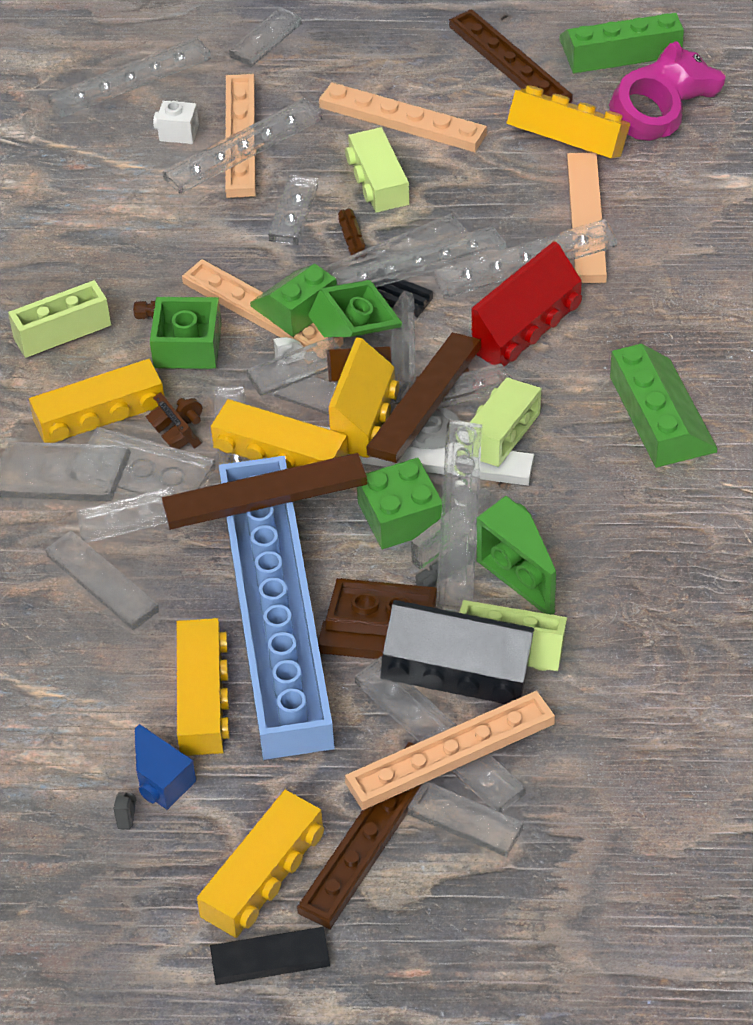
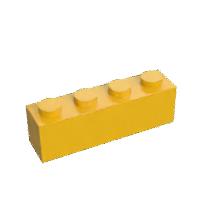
M527 85L526 89L515 90L506 124L608 158L621 157L630 127V122L622 120L623 115L611 111H606L605 114L595 111V106L579 102V105L569 103L570 98L559 94H553L552 97L544 95L543 89Z
M148 358L30 397L29 403L33 421L46 446L151 411L158 406L153 398L160 392L164 396L162 381Z
M227 399L211 425L213 448H217L225 453H233L249 458L250 460L285 456L287 469L348 455L347 435L230 399Z
M218 618L177 621V739L179 751L186 756L222 754L223 739H230L229 718L223 717V710L229 709L228 688H222V681L229 680L227 660H222V653H228L227 632H220Z
M285 789L197 896L200 917L236 939L245 928L249 929L255 923L259 910L265 902L273 900L278 894L281 882L288 873H294L298 869L303 855L308 848L315 846L322 838L324 833L322 810Z

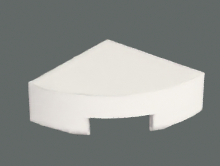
M286 337L274 339L275 360L279 368L309 360L303 345L299 341Z

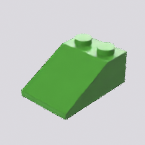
M504 496L477 517V562L541 612L554 615L556 569L531 514L523 505L515 503L509 497Z

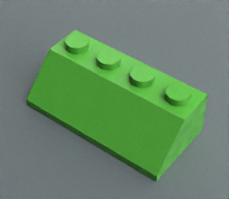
M664 13L657 16L567 29L559 34V39L572 72L580 73L657 61L661 52L669 44L677 41L683 48L684 29L677 13Z
M644 344L612 351L610 378L655 468L717 453V446L670 358Z

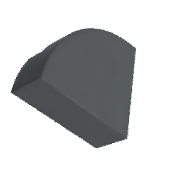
M119 792L116 796L113 809L118 829L131 830L133 826L137 801L134 793Z

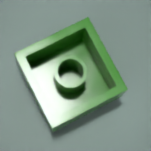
M156 297L150 335V348L154 368L216 369L222 326L219 297Z
M418 457L366 473L367 485L357 487L358 504L381 549L444 530L443 502Z

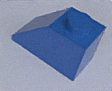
M139 724L134 728L139 792L148 802L152 804L156 802L168 810L196 782L193 760Z

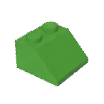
M314 263L291 273L252 300L250 306L294 337L313 323L308 314L320 288L337 286L336 278Z
M371 280L320 288L308 314L323 337H353L400 328L402 325L401 320Z

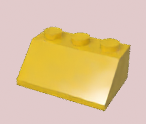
M357 337L328 406L330 430L347 435L348 454L358 453L361 457L369 458L366 446L381 428L382 423L390 416L391 399H397L399 381L395 380V367L364 339Z

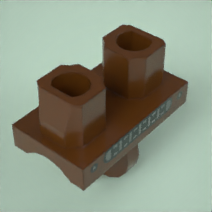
M161 392L153 398L158 406L146 416L148 421L158 433L173 422L174 426L162 434L161 437L174 452L188 442L194 449L198 447L202 442L188 424L193 423L196 425L201 421L199 417L202 413L201 403L195 398L186 400L180 398L177 401L178 407L175 410Z

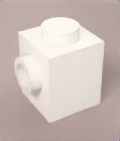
M163 100L160 110L155 112L153 120L154 129H158L159 141L193 144L199 127L197 103Z

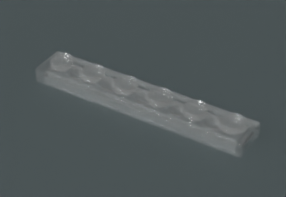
M603 219L434 270V278L443 298L446 299L505 281L553 241L560 245L569 261L617 247V237L608 221Z
M452 419L449 420L446 426L436 608L460 612L463 600L473 601L482 424Z

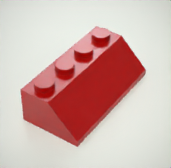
M553 241L472 307V337L481 339V349L476 355L499 370L509 362L515 361L522 351L528 346L535 344L550 328L557 326L560 320L570 311L576 310L582 301V280L557 242Z

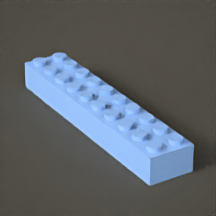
M285 456L219 465L221 484L287 469ZM293 502L226 517L263 760L335 749L333 724Z

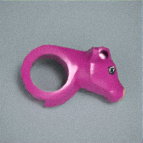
M675 41L661 52L655 63L636 69L622 78L612 94L609 110L623 115L622 120L630 122L628 135L635 139L651 141L670 136L678 129L682 122V101L698 96L715 97L722 90L726 75L721 70L709 67L697 52L685 50L680 46L679 42ZM639 94L651 98L659 106L662 116L649 117L639 112L633 106L630 95Z

